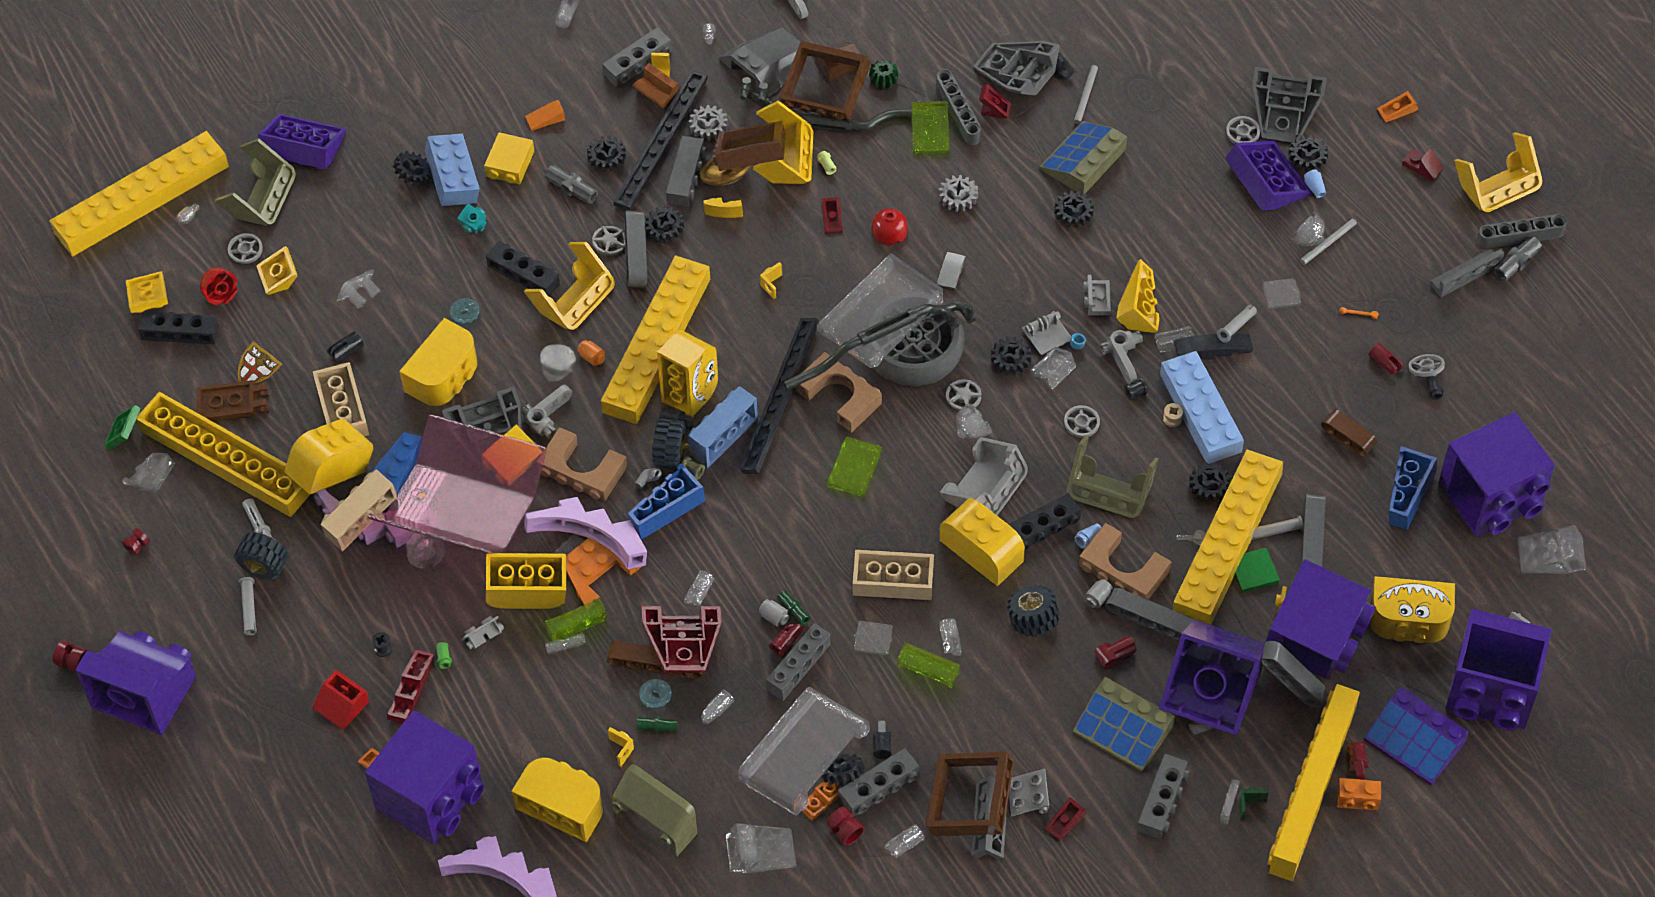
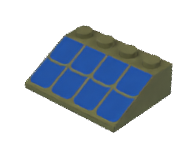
M1082 121L1039 166V169L1073 190L1080 191V194L1083 195L1126 150L1127 136L1112 127Z
M1105 677L1094 692L1073 733L1138 771L1143 772L1173 728L1175 716L1159 709L1155 704Z

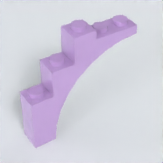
M325 489L315 492L313 496L317 505H322L324 508L323 513L325 516L329 513L331 514L339 503ZM417 505L408 521H405L411 508H409L403 520L400 517L405 510H402L398 518H395L398 512L381 513L358 538L360 540L363 539L368 545L386 535L390 543L393 542L398 548L438 525L436 516L429 506L418 524H415L425 505L421 507L413 523L410 522L419 506Z
M578 497L560 500L559 507L525 514L524 529L526 533L562 531L585 536L611 550L621 559L627 569L646 566L647 550L631 521L612 524L604 508L585 512Z
M488 836L480 841H476L477 849L465 850L461 854L447 855L438 860L442 876L456 873L489 875L517 888L525 897H557L549 868H538L528 873L523 853L512 852L502 857L496 836Z

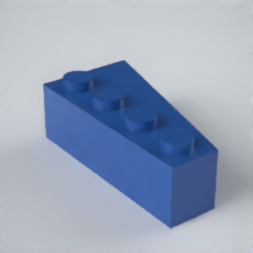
M403 432L372 470L373 473L377 469L394 485L397 498L386 509L396 511L424 451L421 436Z
M1403 446L1400 447L1389 509V524L1408 530L1437 472L1436 457Z
M681 463L673 474L670 473L665 478V482L660 487L656 486L648 498H644L628 513L629 520L640 539L642 540L705 502L703 486Z

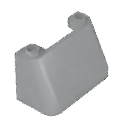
M980 437L972 449L976 462L958 486L955 483L949 482L942 488L940 494L946 502L957 508L968 498H973L998 516L1025 479L1028 467L1017 445Z

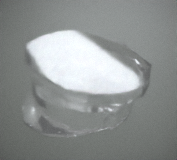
M562 344L546 346L540 355L543 375L550 381L564 378L572 371V367L576 362L573 350Z

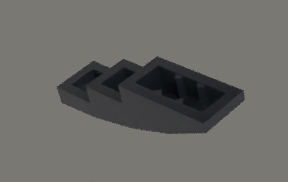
M1234 333L1228 342L1219 340L1217 334L1190 336L1173 341L1177 357L1196 351L1200 359H1211L1214 355L1231 356L1234 352L1251 353L1253 350L1250 335L1244 333Z

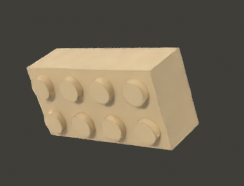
M350 362L313 371L326 424L339 419H345L364 437L368 436L369 431Z
M377 469L373 473H368L363 480L364 482L359 487H354L350 495L345 500H341L337 504L336 509L322 519L321 526L325 536L342 552L397 498L394 485Z
M855 550L853 596L931 600L934 554Z

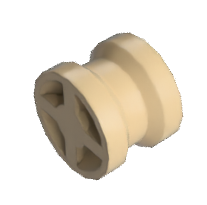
M1176 403L1168 404L1165 407L1163 421L1167 426L1177 427L1181 424L1183 416L1182 407Z

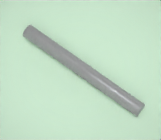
M1095 65L1091 66L1074 118L1075 124L1081 123L1098 67Z
M1354 219L1349 220L1302 257L1300 262L1303 265L1307 264L1354 227L1357 222Z

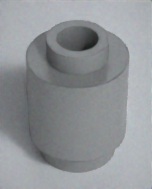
M1104 579L1096 581L1084 595L1086 604L1091 608H1100L1109 598L1113 587Z
M766 599L759 608L761 616L777 627L784 625L789 619L788 610L773 600Z

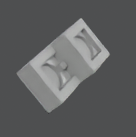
M947 252L937 286L956 289L965 256Z

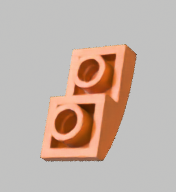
M822 782L815 787L814 793L799 803L798 808L813 821L838 799V790L841 788L836 786L835 783L829 785L828 782Z

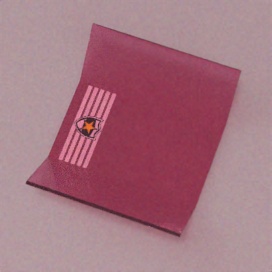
M429 414L417 463L398 493L397 498L387 513L369 515L368 519L486 554L505 552L535 498L547 447Z

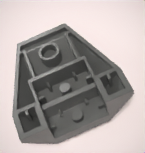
M781 27L731 47L719 57V60L731 69L736 65L741 67L756 79V89L758 90L760 83H767L768 96L770 98L785 84L801 41Z
M1047 41L992 43L974 64L973 68L1007 91L1037 95L1055 72L1060 46L1059 44Z
M1255 67L1252 87L1261 139L1295 143L1296 138L1301 139L1324 96L1327 78L1309 75L1308 79L1275 75L1272 74L1273 69Z
M515 387L498 391L494 397L461 407L459 404L442 410L449 431L484 475L494 473L492 469L489 471L483 465L482 454L516 424L521 429V403Z

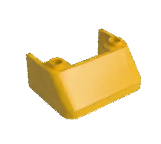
M776 101L756 111V115L767 123L783 120L786 144L784 159L757 164L753 166V170L773 184H805L809 182L812 174L813 129L811 125L780 101Z
M1513 133L1516 151L1510 153L1507 157L1506 164L1508 169L1479 182L1475 174L1473 163L1460 159L1454 160L1461 187L1479 210L1491 212L1541 187L1542 177L1531 136Z
M570 242L568 244L578 257L572 267L573 274L577 280L556 303L546 295L543 289H526L524 291L540 314L567 330L576 329L611 292L615 285L613 276L587 242Z

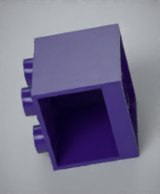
M1513 412L1449 442L1438 485L1476 537L1487 531L1496 535L1506 530L1510 526L1512 519L1521 515L1525 519H1530L1543 510L1545 506L1543 500L1545 493L1551 487L1549 481L1555 464L1516 412Z
M1304 559L1269 630L1266 642L1276 641L1280 643L1309 671L1328 680L1334 669L1345 673L1359 643L1351 639L1350 636L1352 634L1362 638L1376 608L1367 603L1371 590Z
M1471 609L1459 648L1445 709L1453 710L1457 717L1464 720H1475L1479 717L1494 721L1495 726L1503 730L1525 729L1539 690L1552 629Z
M413 710L365 771L375 809L434 845L442 834L450 836L456 830L461 819L458 813L466 803L475 804L485 788V784L482 783L481 767L477 761L474 745Z

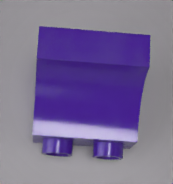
M1194 619L1181 635L1159 709L1236 735L1240 730L1245 712L1264 666L1261 660L1265 643Z
M118 631L114 639L100 652L93 653L87 650L75 669L92 709L160 735L165 731L196 678L190 660L191 654L185 648L176 644H171L168 649L156 645L153 637L142 631H135L133 636Z

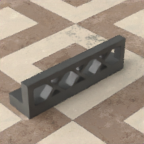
M1489 249L1432 279L1430 285L1440 297H1443L1494 270L1502 262L1504 252L1502 249L1496 252Z
M992 776L976 782L974 820H989L996 779ZM1006 816L1003 835H973L972 856L980 858L988 854L999 860L1004 858ZM993 840L997 846V851L992 849Z

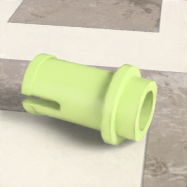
M822 151L817 155V161L822 164L826 174L831 175L836 172L837 167L832 162L830 153Z

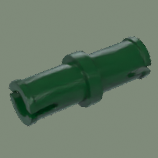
M786 590L778 594L777 600L788 610V614L793 615L802 626L810 621V615L801 608V604L795 601Z
M637 717L636 730H653L655 733H659V731L677 733L678 720L660 719V717H655V719Z

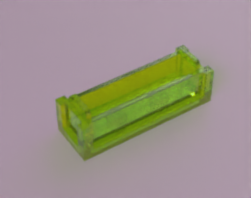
M600 598L593 599V602L551 620L548 618L545 621L548 627L546 629L547 633L554 643L606 621V610Z
M905 643L897 658V666L906 667L947 684L949 688L953 687L956 675L959 676L960 674L959 664L908 643Z

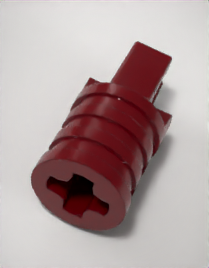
M1352 742L1347 745L1350 770L1356 771L1357 779L1365 780L1364 768H1369L1365 744L1363 742Z

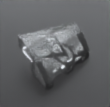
M152 453L146 458L145 462L135 468L137 473L130 479L125 477L122 482L126 486L139 490L158 492L175 463L168 453Z

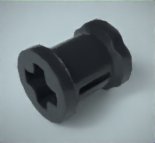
M1140 378L1138 382L1124 385V391L1129 400H1133L1138 395L1149 393L1148 386L1143 378Z
M379 632L372 637V644L376 655L379 657L390 655L392 646L390 645L388 634Z

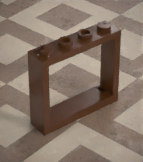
M801 41L779 98L789 109L798 108L805 113L814 112L822 117L831 116L839 121L843 119L849 121L871 63L866 55ZM807 56L858 67L843 109L792 97Z
M783 120L719 132L713 155L715 166L718 165L719 171L784 159L786 134Z
M1008 752L939 754L938 762L935 765V780L932 782V798L929 799V815L926 817V827L933 836L1003 835L1014 768V760ZM998 765L989 820L940 821L950 767Z

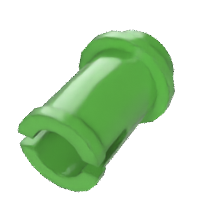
M445 642L436 645L438 657L436 664L440 669H447L452 663V659L449 656V646Z

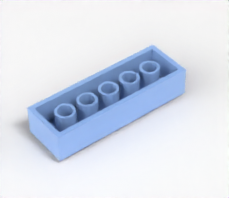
M1194 351L1161 362L1160 376L1174 403L1182 407V418L1205 462L1210 464L1242 453L1244 439L1198 353Z

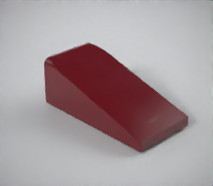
M840 197L821 198L825 234L843 232Z
M1069 797L1044 829L1061 841L1083 818L1087 811Z

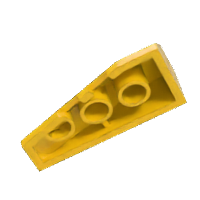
M1141 259L1137 262L1118 305L1116 318L1128 330L1156 333L1159 326V313H1155L1157 299L1154 298L1152 291L1155 289L1153 270Z

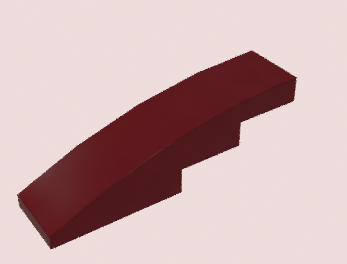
M415 650L401 676L402 682L394 694V702L387 713V720L403 724L413 712L428 677L435 654Z

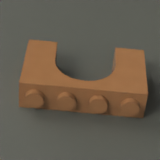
M824 352L805 371L819 365L830 355ZM839 362L819 376L795 387V391L808 401L827 385L841 384L848 387L853 392V396L837 411V422L851 433L882 404V393L878 388L872 387L863 377H858L848 366H843Z
M559 427L537 460L538 472L544 477L555 479L562 485L566 484L573 487L577 492H584L593 499H600L605 502L628 467L626 456L609 449L596 469L586 473L575 472L566 463L578 445L577 436Z
M1105 523L1080 555L1079 566L1085 572H1090L1097 576L1099 580L1104 579L1108 581L1114 588L1123 589L1149 600L1169 574L1172 561L1154 552L1145 566L1139 571L1133 573L1118 571L1110 564L1109 557L1121 543L1122 532Z

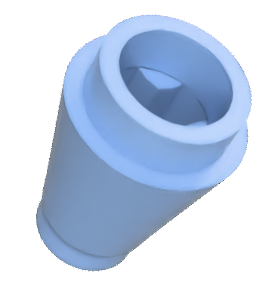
M1317 170L1307 172L1304 175V182L1316 198L1323 197L1326 191L1321 173Z
M1096 523L1077 532L1074 539L1078 547L1085 549L1102 527Z

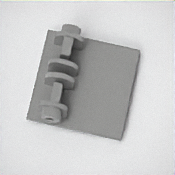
M1052 311L1051 314L1037 318L1036 321L1029 322L1022 327V330L1040 355L1060 347L1071 340V335L1059 320L1061 315L1058 311Z
M1045 769L1012 777L1009 792L1011 816L1033 810H1039L1041 814L1047 813L1049 799Z

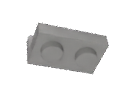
M1088 275L1087 281L1083 283V291L1087 293V297H1084V308H1088V315H1110L1109 280H1092L1091 275Z

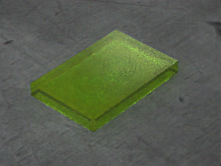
M948 101L912 102L913 154L949 153Z
M846 436L827 486L864 497L883 447Z

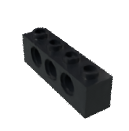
M498 241L486 255L487 267L527 289H543L549 297L560 285L559 273L555 269L548 268L540 261L531 259L524 252L513 249L507 243L504 244Z
M144 311L141 314L138 331L141 340L215 344L219 324L216 315Z
M1067 493L1008 525L1019 534L1025 546L1024 551H1026L1031 545L1041 543L1048 536L1058 534L1065 527L1078 523L1081 517V509L1071 495Z

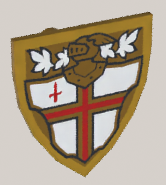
M252 341L242 354L238 364V381L253 380L254 383H259L274 374L282 363Z

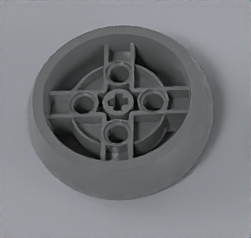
M919 293L895 296L883 302L875 309L868 319L865 329L910 308L915 309L924 304L942 305L946 303L930 295ZM927 313L917 318L916 322L886 335V345L882 348L879 347L877 341H873L865 345L864 350L868 361L876 372L890 382L908 387L926 386L945 378L959 363L965 345L964 330L959 318V327L952 330L942 314ZM948 332L952 342L943 353L940 350L942 335Z

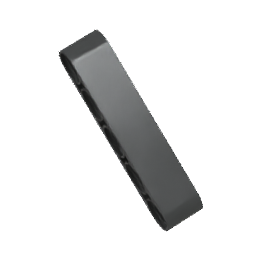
M947 69L938 71L936 75V88L963 139L968 145L979 144L981 140V126L951 71Z
M625 211L624 234L627 287L646 288L647 258L644 211Z
M1554 214L1484 225L1479 230L1476 242L1482 249H1491L1522 244L1529 237H1536L1539 241L1557 239L1564 235L1568 221L1564 215Z
M1306 494L1301 565L1304 559L1322 567L1326 496Z
M1120 588L1113 589L1105 604V608L1109 612L1180 641L1184 630L1194 620Z
M1267 641L1264 644L1261 663L1305 705L1311 708L1321 707L1325 686L1284 646L1276 641Z

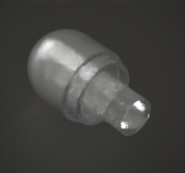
M705 23L702 27V36L707 44H712L716 37V27L713 23Z
M194 203L190 208L188 206L184 207L177 214L178 223L181 225L189 224L196 216L195 212L200 209L199 206Z

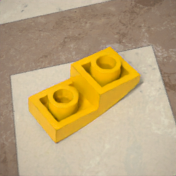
M722 197L704 200V212L706 215L720 218L743 217L741 200L729 201L727 203L722 202Z

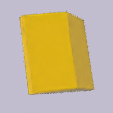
M286 246L256 265L267 295L288 289L298 276Z

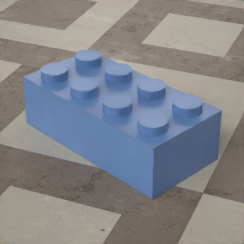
M463 134L428 136L425 153L441 206L477 203L480 188Z
M740 386L735 391L732 390L722 403L717 404L710 415H706L698 427L690 431L688 435L690 456L708 468L758 419L757 398Z

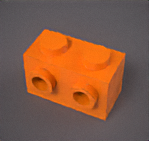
M1339 779L1337 807L1378 811L1381 801V781Z

